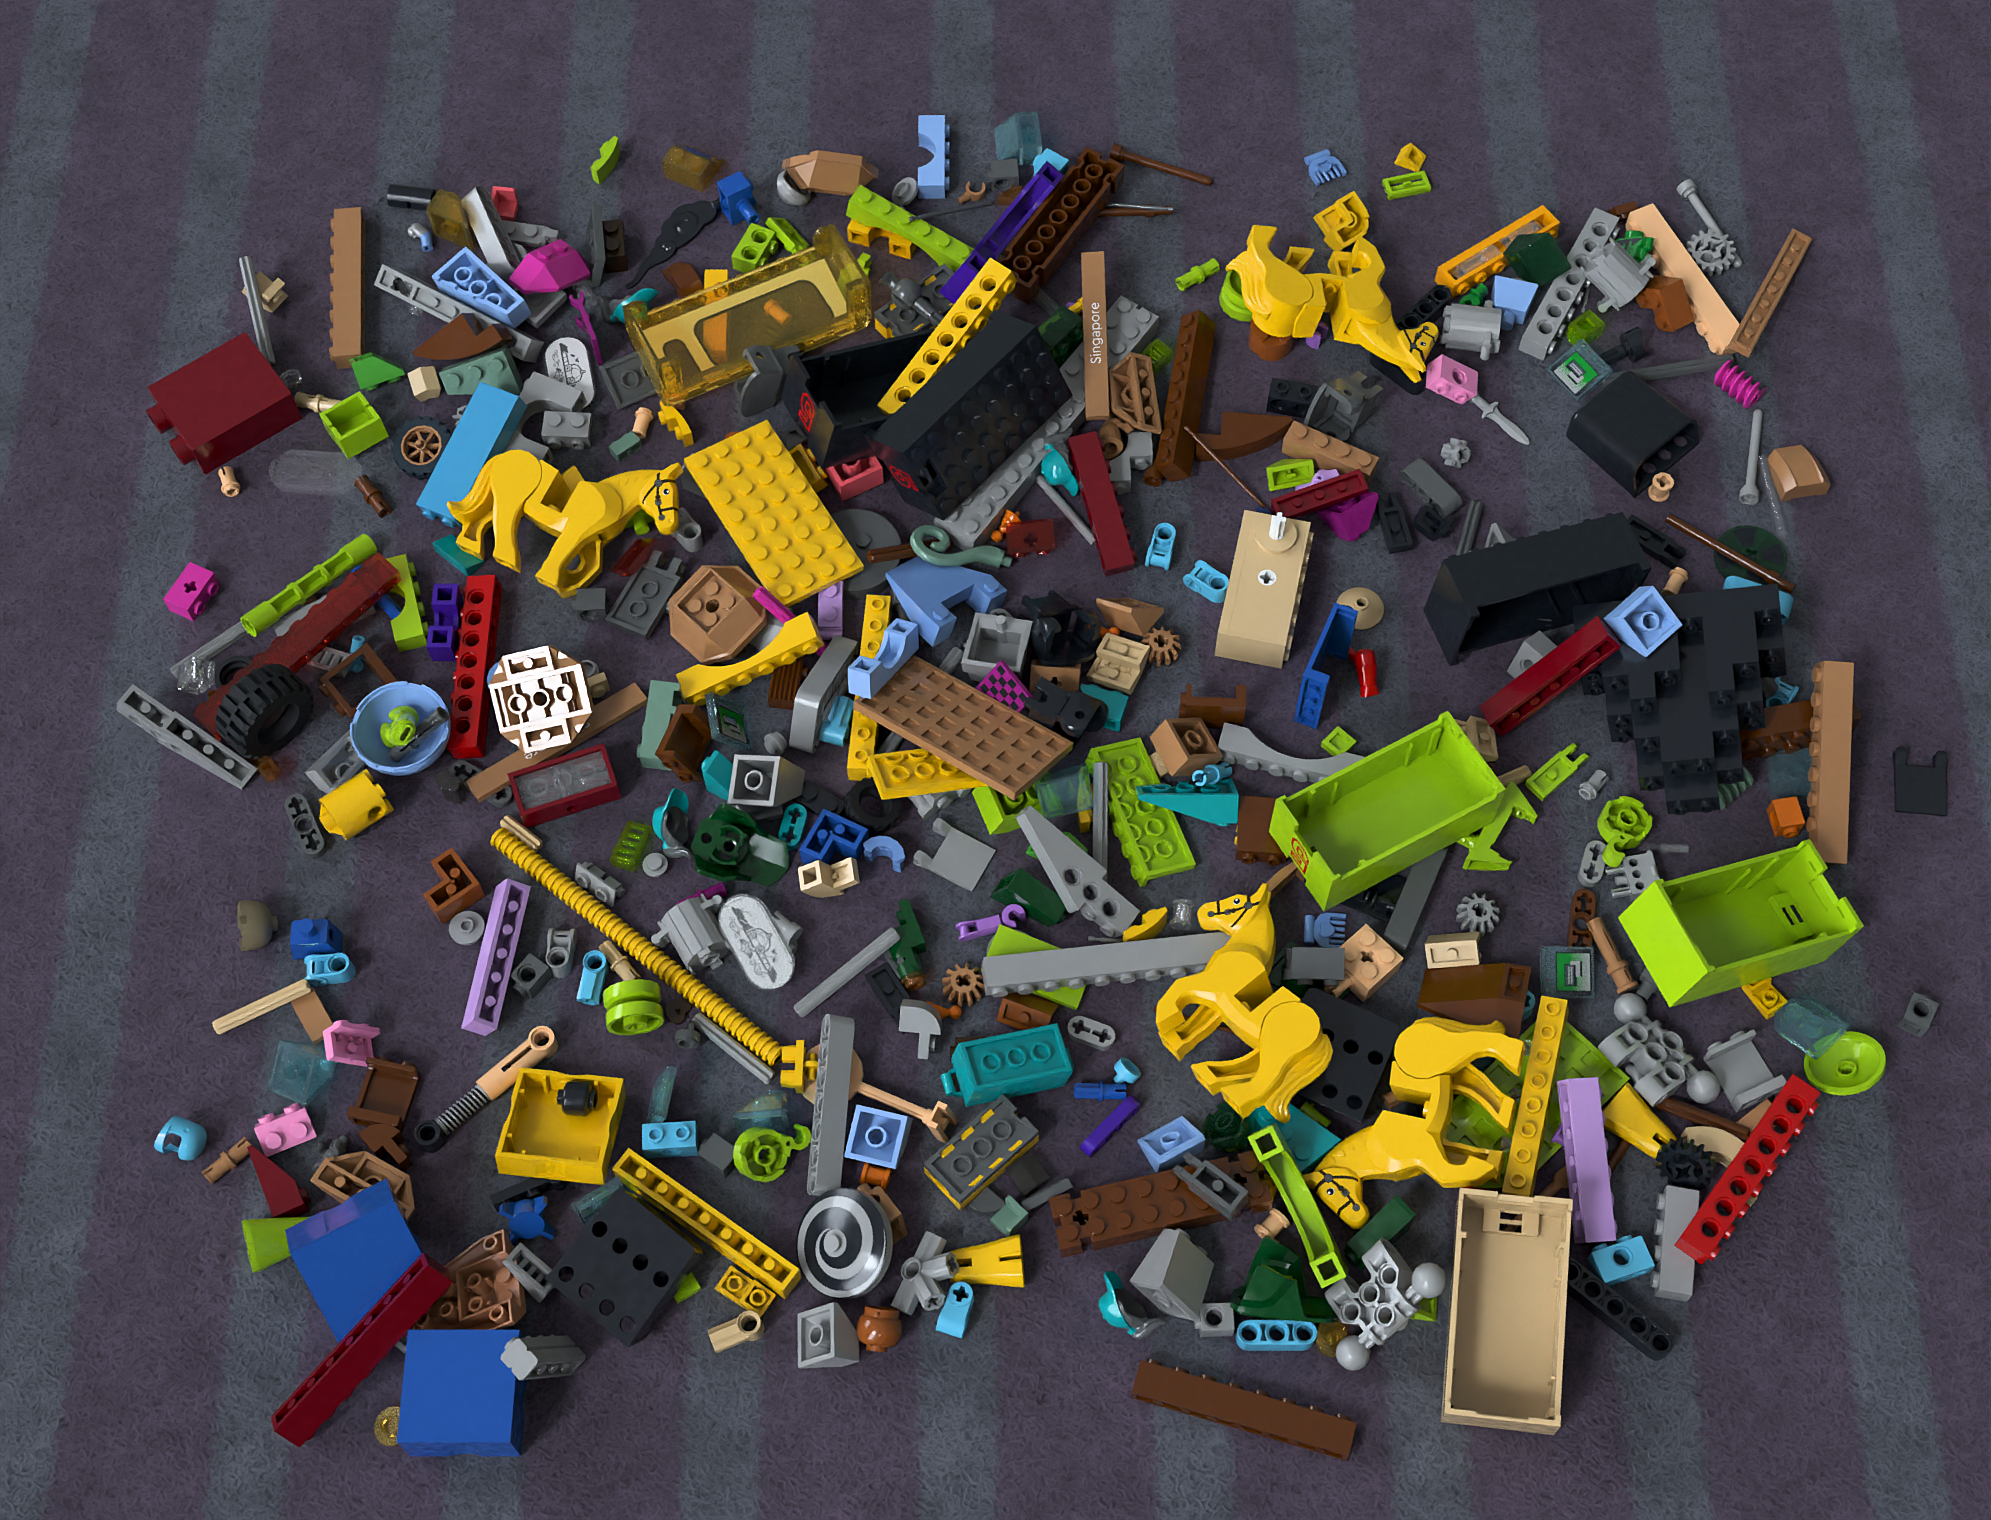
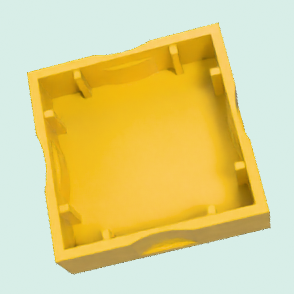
M520 1067L511 1097L510 1113L503 1125L495 1154L498 1173L604 1185L626 1098L624 1078L568 1075L557 1071ZM568 1081L591 1083L593 1088L598 1091L595 1111H591L588 1116L584 1117L564 1114L561 1105L557 1104L559 1089H563Z

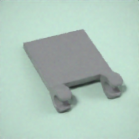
M937 818L933 823L932 830L939 835L945 836V840L933 859L926 853L918 850L914 855L913 863L972 892L996 850L951 827L944 820Z

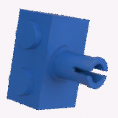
M741 171L717 182L722 212L732 226L743 220H747L749 225L751 223L757 224L760 221L761 217L754 207L756 205V200L752 194L754 186L749 178H745Z

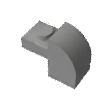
M903 999L900 1007L899 1031L919 1033V1059H928L930 1051H935L936 1036L931 1034L941 1035L942 1019L938 1011L929 1003Z

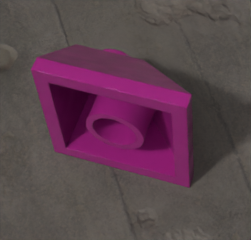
M1368 491L1366 494L1315 512L1339 539L1351 542L1359 539L1361 534L1369 529L1379 497L1377 493Z

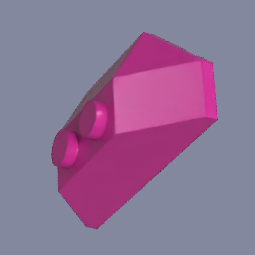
M559 239L529 252L510 276L508 282L523 294H531V292H558L589 278L591 273L589 262L577 250Z

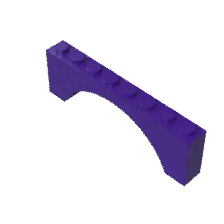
M1046 161L939 292L952 304H955L989 258L994 260L1064 175Z

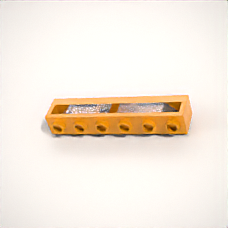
M1542 205L1437 268L1435 282L1450 289L1451 299L1459 294L1463 295L1472 286L1483 283L1494 273H1500L1509 264L1517 263L1524 255L1529 252H1535L1544 243L1552 242L1558 235L1560 222Z

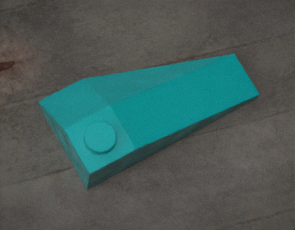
M1223 778L1218 783H1207L1203 786L1189 784L1187 781H1179L1176 787H1171L1164 783L1136 786V794L1139 800L1215 823L1218 826H1229L1231 823H1237L1239 794L1232 778Z

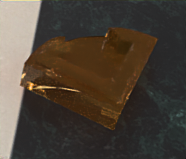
M1012 186L1011 189L1001 192L997 197L996 204L1009 206L1021 192L1022 186Z

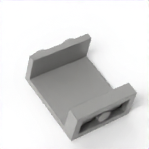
M1754 1030L1747 1033L1740 1031L1732 1035L1728 1042L1722 1043L1718 1041L1707 1048L1708 1052L1703 1058L1711 1073L1718 1078L1721 1089L1736 1113L1778 1094L1786 1083L1783 1075L1776 1078L1773 1077L1753 1045L1752 1040L1756 1035Z

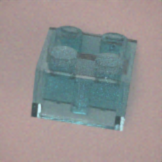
M1037 111L1015 113L994 129L997 160L1017 159L1018 165L1033 164L1036 156L1042 154V141Z

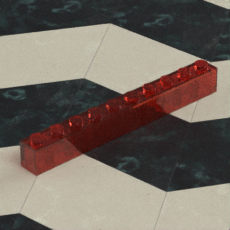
M379 552L374 556L368 557L360 569L356 572H351L345 578L344 583L338 588L331 589L326 598L320 604L313 605L304 618L296 620L290 626L288 632L283 636L275 638L271 646L265 652L258 653L249 666L236 672L233 680L227 685L219 687L209 701L202 702L193 714L197 722L213 738L220 741L222 737L217 732L215 723L217 709L222 704L225 694L227 695L230 692V688L234 684L236 685L241 677L250 674L251 670L255 668H261L262 665H271L272 663L285 665L296 674L402 580L399 571Z

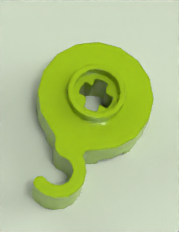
M1620 796L1619 799L1609 800L1597 819V828L1600 835L1608 843L1602 852V858L1610 867H1619L1625 857L1622 850L1635 848L1640 845L1652 827L1651 815L1648 816L1647 812L1643 809L1644 804L1632 797Z
M794 1124L797 1136L793 1139L788 1135L778 1133L767 1127L756 1126L749 1128L739 1136L734 1145V1165L742 1175L749 1179L765 1183L773 1181L784 1173L785 1169L783 1168L786 1165L787 1157H790V1151L792 1149L802 1150L809 1145L811 1140L809 1129L805 1126ZM764 1150V1153L761 1154L762 1158L759 1159L760 1151Z

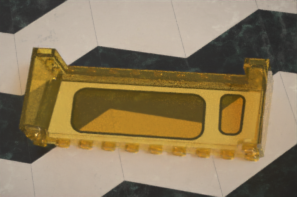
M832 223L822 226L815 231L812 247L802 249L787 257L779 258L772 263L759 266L754 270L739 274L724 282H718L714 286L698 290L691 295L676 299L661 307H655L647 312V307L642 301H632L624 305L625 327L662 403L665 406H674L754 373L755 371L748 358L744 359L742 356L743 351L749 346L763 345L778 349L797 345L800 350L799 353L802 354L863 329L871 321V282Z

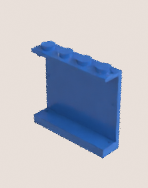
M1334 603L1303 674L1294 721L1317 729L1321 720L1330 680L1329 675L1320 672L1327 655L1344 661L1348 658L1358 611L1348 605Z

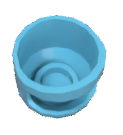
M175 1115L160 1131L155 1140L154 1148L164 1154H168L171 1151L178 1152V1157L181 1160H193L204 1150L207 1142V1133L201 1125ZM169 1133H174L182 1138L179 1148L170 1143L164 1147L166 1136Z

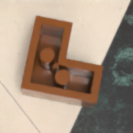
M1655 275L1649 279L1645 287L1635 296L1641 308L1653 309L1655 324L1661 331L1674 332L1694 321L1682 278Z
M452 847L430 861L442 882L425 892L423 896L429 908L443 925L458 913L483 898L485 894L480 883Z

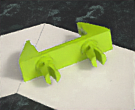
M1511 780L1506 788L1494 822L1486 825L1480 835L1470 834L1456 841V843L1469 849L1463 869L1485 871L1509 869L1512 861L1502 858L1499 853L1490 847L1494 845L1510 815L1519 819L1524 818L1533 825L1538 817L1514 781Z

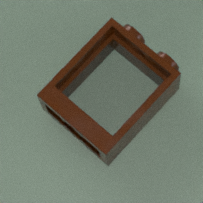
M365 643L317 680L320 684L317 686L326 698L329 696L336 703L333 707L341 717L351 718L357 712L356 708L359 704L351 708L329 679L357 657L361 656L383 685L398 682L368 643Z

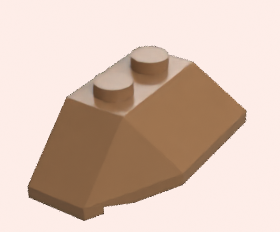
M1130 352L1108 371L1111 410L1124 423L1128 422L1134 428L1160 434L1162 429L1151 357Z
M367 1151L325 1158L310 1180L342 1204L356 1193L387 1178L404 1210L407 1221L415 1211L411 1177Z

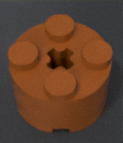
M1252 318L1248 344L1251 351L1255 352L1259 358L1267 361H1277L1292 351L1295 337H1292V335L1288 337L1269 335L1260 330Z

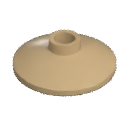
M1362 587L1351 588L1344 591L1337 600L1338 604L1348 605L1358 611L1354 629L1365 630L1372 628L1383 617V602L1370 589ZM1357 603H1363L1365 606H1358Z

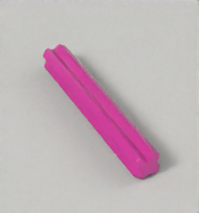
M763 586L754 591L753 597L783 625L785 622L796 617ZM824 641V646L814 652L818 656H821L828 646Z

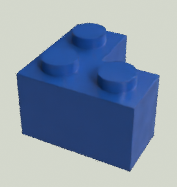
M823 808L799 849L801 862L809 864L820 860L829 864L835 852L848 858L852 857L858 862L865 850L863 843L869 839L868 829Z

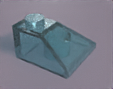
M1808 995L1792 997L1775 1013L1774 1030L1815 1060L1825 1053L1851 1027V1024Z
M278 1039L267 1090L301 1105L308 1106L332 1080L336 1062L327 1060L325 1048L321 1046Z
M780 1090L768 1091L767 1094L759 1095L733 1113V1120L737 1134L740 1135L747 1129L756 1126L767 1127L776 1132L790 1131L787 1092L783 1093Z

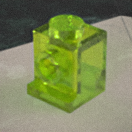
M1589 309L1569 324L1566 333L1568 341L1574 346L1578 344L1581 347L1583 345L1584 348L1583 343L1588 345L1596 338L1601 337L1605 323Z

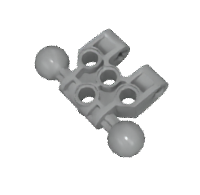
M1626 993L1618 997L1614 1004V1014L1617 1020L1625 1025L1605 1038L1599 1044L1598 1049L1616 1068L1628 1061L1634 1064L1636 1069L1644 1075L1634 1086L1642 1097L1652 1107H1655L1672 1096L1686 1079L1687 1092L1691 1099L1702 1104L1716 1100L1721 1090L1718 1078L1709 1071H1698L1692 1065L1695 1058L1691 1054H1686L1681 1037L1675 1032L1663 1029L1661 1027L1662 1023L1659 1020L1652 1022L1646 1016L1647 1005L1642 997L1634 993Z
M1380 1238L1362 1256V1261L1371 1274L1370 1281L1363 1283L1360 1287L1353 1278L1347 1275V1277L1335 1282L1324 1293L1327 1301L1342 1323L1358 1326L1363 1330L1359 1336H1346L1340 1340L1336 1346L1338 1363L1350 1371L1360 1370L1365 1367L1370 1360V1348L1374 1344L1383 1345L1396 1331L1403 1330L1407 1326L1410 1317L1420 1309L1418 1302L1423 1297L1433 1298L1442 1294L1446 1288L1447 1277L1441 1267L1431 1262L1423 1263L1412 1272L1395 1247L1386 1239Z

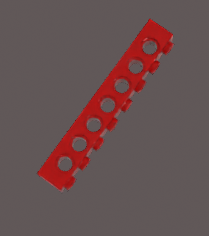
M495 574L467 576L466 586L463 587V597L465 600L464 607H461L460 611L462 626L458 630L460 644L459 649L456 650L457 670L453 673L455 687L454 692L451 693L452 714H449L451 729L446 745L447 750L452 753L455 759L484 758L491 698L487 677L495 661L502 585Z
M1794 1074L1791 1075L1674 1244L1675 1247L1701 1265L1708 1258L1713 1261L1722 1248L1718 1245L1721 1238L1723 1237L1727 1240L1736 1226L1732 1222L1736 1216L1741 1219L1750 1207L1746 1203L1749 1197L1756 1198L1763 1188L1764 1184L1760 1181L1764 1175L1770 1177L1778 1166L1774 1160L1778 1155L1783 1157L1792 1145L1788 1142L1792 1134L1796 1137L1805 1126V1123L1802 1122L1806 1114L1811 1116L1818 1107L1819 1103L1815 1101L1820 1094L1818 1090ZM1787 1105L1793 1106L1797 1113L1790 1112ZM1773 1125L1779 1126L1783 1134L1776 1132ZM1759 1145L1765 1146L1769 1150V1154L1763 1153L1759 1149ZM1745 1166L1752 1167L1755 1170V1175L1748 1173ZM1731 1186L1739 1188L1742 1195L1733 1193ZM1716 1207L1724 1208L1727 1216L1719 1214ZM1702 1227L1709 1228L1713 1233V1237L1706 1236L1702 1231Z

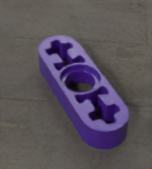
M1133 1095L1128 1096L1084 1140L1080 1149L1089 1158L1093 1157L1114 1136L1112 1133L1114 1131L1118 1132L1138 1112L1142 1103Z

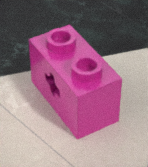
M189 562L163 600L169 611L194 621L198 615L204 612L210 597L216 595L220 583L214 572Z

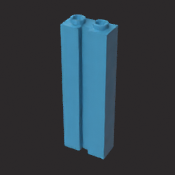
M482 382L478 384L416 503L423 511V516L431 520L442 518L441 522L451 528H454L455 525L462 528L463 524L450 513L447 502H457L464 499L472 490L477 476L487 461L496 455L504 453L527 408V405L519 396Z

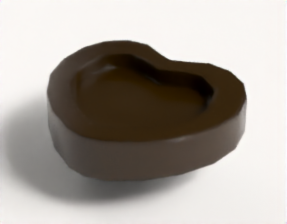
M684 998L673 999L665 1006L669 1021L676 1025L684 1023L686 1014L692 1009L691 1003Z

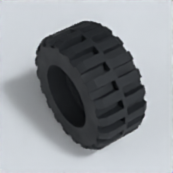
M272 663L271 665H262L261 668H255L251 670L250 674L241 677L240 681L236 685L234 684L230 688V692L223 697L222 704L218 706L217 715L215 716L216 730L222 738L245 758L260 759L263 756H270L274 751L281 750L287 742L290 743L297 732L299 733L303 729V724L308 721L309 713L313 709L312 703H314L311 689L285 665Z

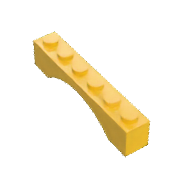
M806 612L785 622L773 641L762 651L747 660L727 666L697 664L676 674L681 685L684 699L690 705L702 706L715 698V695H726L730 690L740 685H747L761 675H768L782 665L791 664L805 654L816 652L818 648L824 646L816 622Z

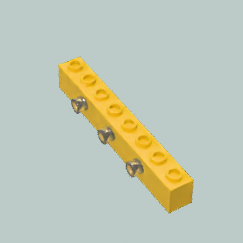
M1541 996L1533 1040L1522 1039L1526 1047L1524 1055L1529 1056L1523 1089L1513 1087L1511 1092V1098L1515 1100V1104H1519L1513 1138L1503 1136L1500 1151L1509 1154L1502 1194L1533 1197L1569 1013L1568 1000Z

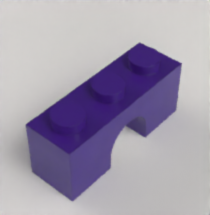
M434 584L431 604L434 611V626H429L427 650L432 661H456L463 596L458 584Z

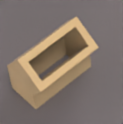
M434 366L419 367L407 373L413 394L420 402L426 401L429 398L439 397L441 387Z

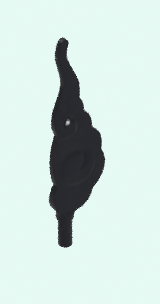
M720 198L713 202L700 200L676 208L670 218L662 225L661 234L657 237L650 255L642 261L635 278L626 284V288L631 289L635 287L651 268L669 260L678 249L691 242L704 226L714 222L718 211L721 210Z

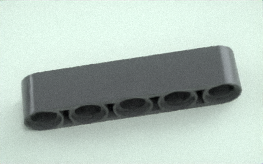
M1448 847L1439 850L1412 866L1382 938L1397 952L1405 954L1415 926L1418 923L1433 883L1446 856Z

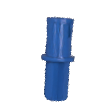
M1099 1081V1083H1075L1073 1089L1074 1098L1098 1099L1099 1102H1102V1099L1125 1100L1126 1083L1104 1084L1102 1081Z

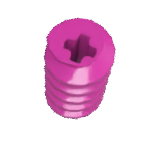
M1729 359L1717 371L1714 385L1717 387L1721 386V390L1724 393L1728 392V396L1731 398L1736 397L1735 401L1737 403H1743V407L1749 409L1761 399L1766 391V387L1759 390L1761 384L1759 381L1752 385L1753 376L1744 379L1746 371L1744 370L1738 374L1739 366L1736 365L1730 368L1732 360Z

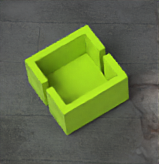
M360 391L319 413L327 432L335 443L338 444L347 459L389 437L380 416L370 406Z

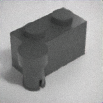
M1285 948V969H1282V980H1297V985H1313V980L1324 981L1323 985L1339 986V981H1345V948Z

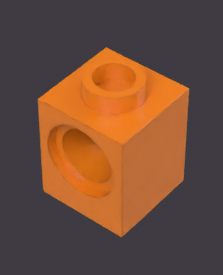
M1797 796L1772 800L1766 810L1775 837H1795L1805 825Z

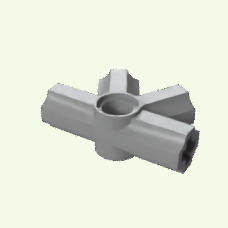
M925 1232L914 1257L907 1259L902 1265L901 1275L903 1280L890 1305L891 1307L912 1316L918 1301L927 1311L939 1309L944 1304L945 1294L938 1281L955 1277L956 1273H959V1264L955 1255L951 1252L941 1254L947 1242L945 1239L931 1232Z

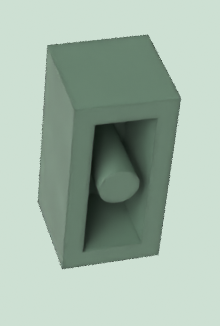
M631 431L624 434L619 440L611 443L609 446L610 454L620 463L642 448V443L638 436Z

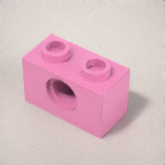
M1443 354L1427 364L1426 388L1459 404H1464L1477 395V371Z

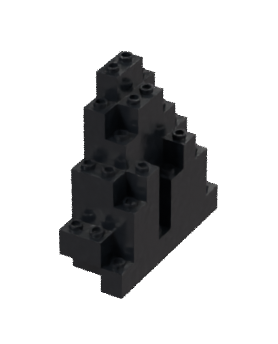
M1778 584L1661 596L1682 623V626L1647 657H1644L1617 637L1622 647L1580 678L1584 695L1597 696L1605 693L1606 714L1611 741L1626 743L1634 740L1640 791L1665 789L1668 814L1684 815L1689 812L1709 813L1713 810H1720L1718 784L1744 782L1740 730L1754 731L1759 728H1766L1761 678H1776L1787 675ZM1624 600L1573 606L1575 633L1597 616L1607 624L1604 618Z

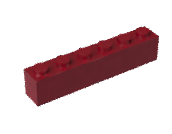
M1096 431L1069 437L1067 446L1105 577L1133 570L1134 562H1137L1135 549L1130 548L1128 542L1131 539L1129 528L1123 525L1124 511L1121 503L1117 504L1115 496L1118 495L1115 482H1111L1109 474H1111L1109 460H1105L1102 453L1105 452L1103 439L1098 438Z
M1599 616L1595 617L1481 704L1479 707L1488 725L1503 737L1620 649L1622 646L1610 626Z

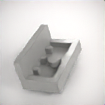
M545 411L541 433L544 445L551 449L571 447L575 450H583L584 448H591V413Z

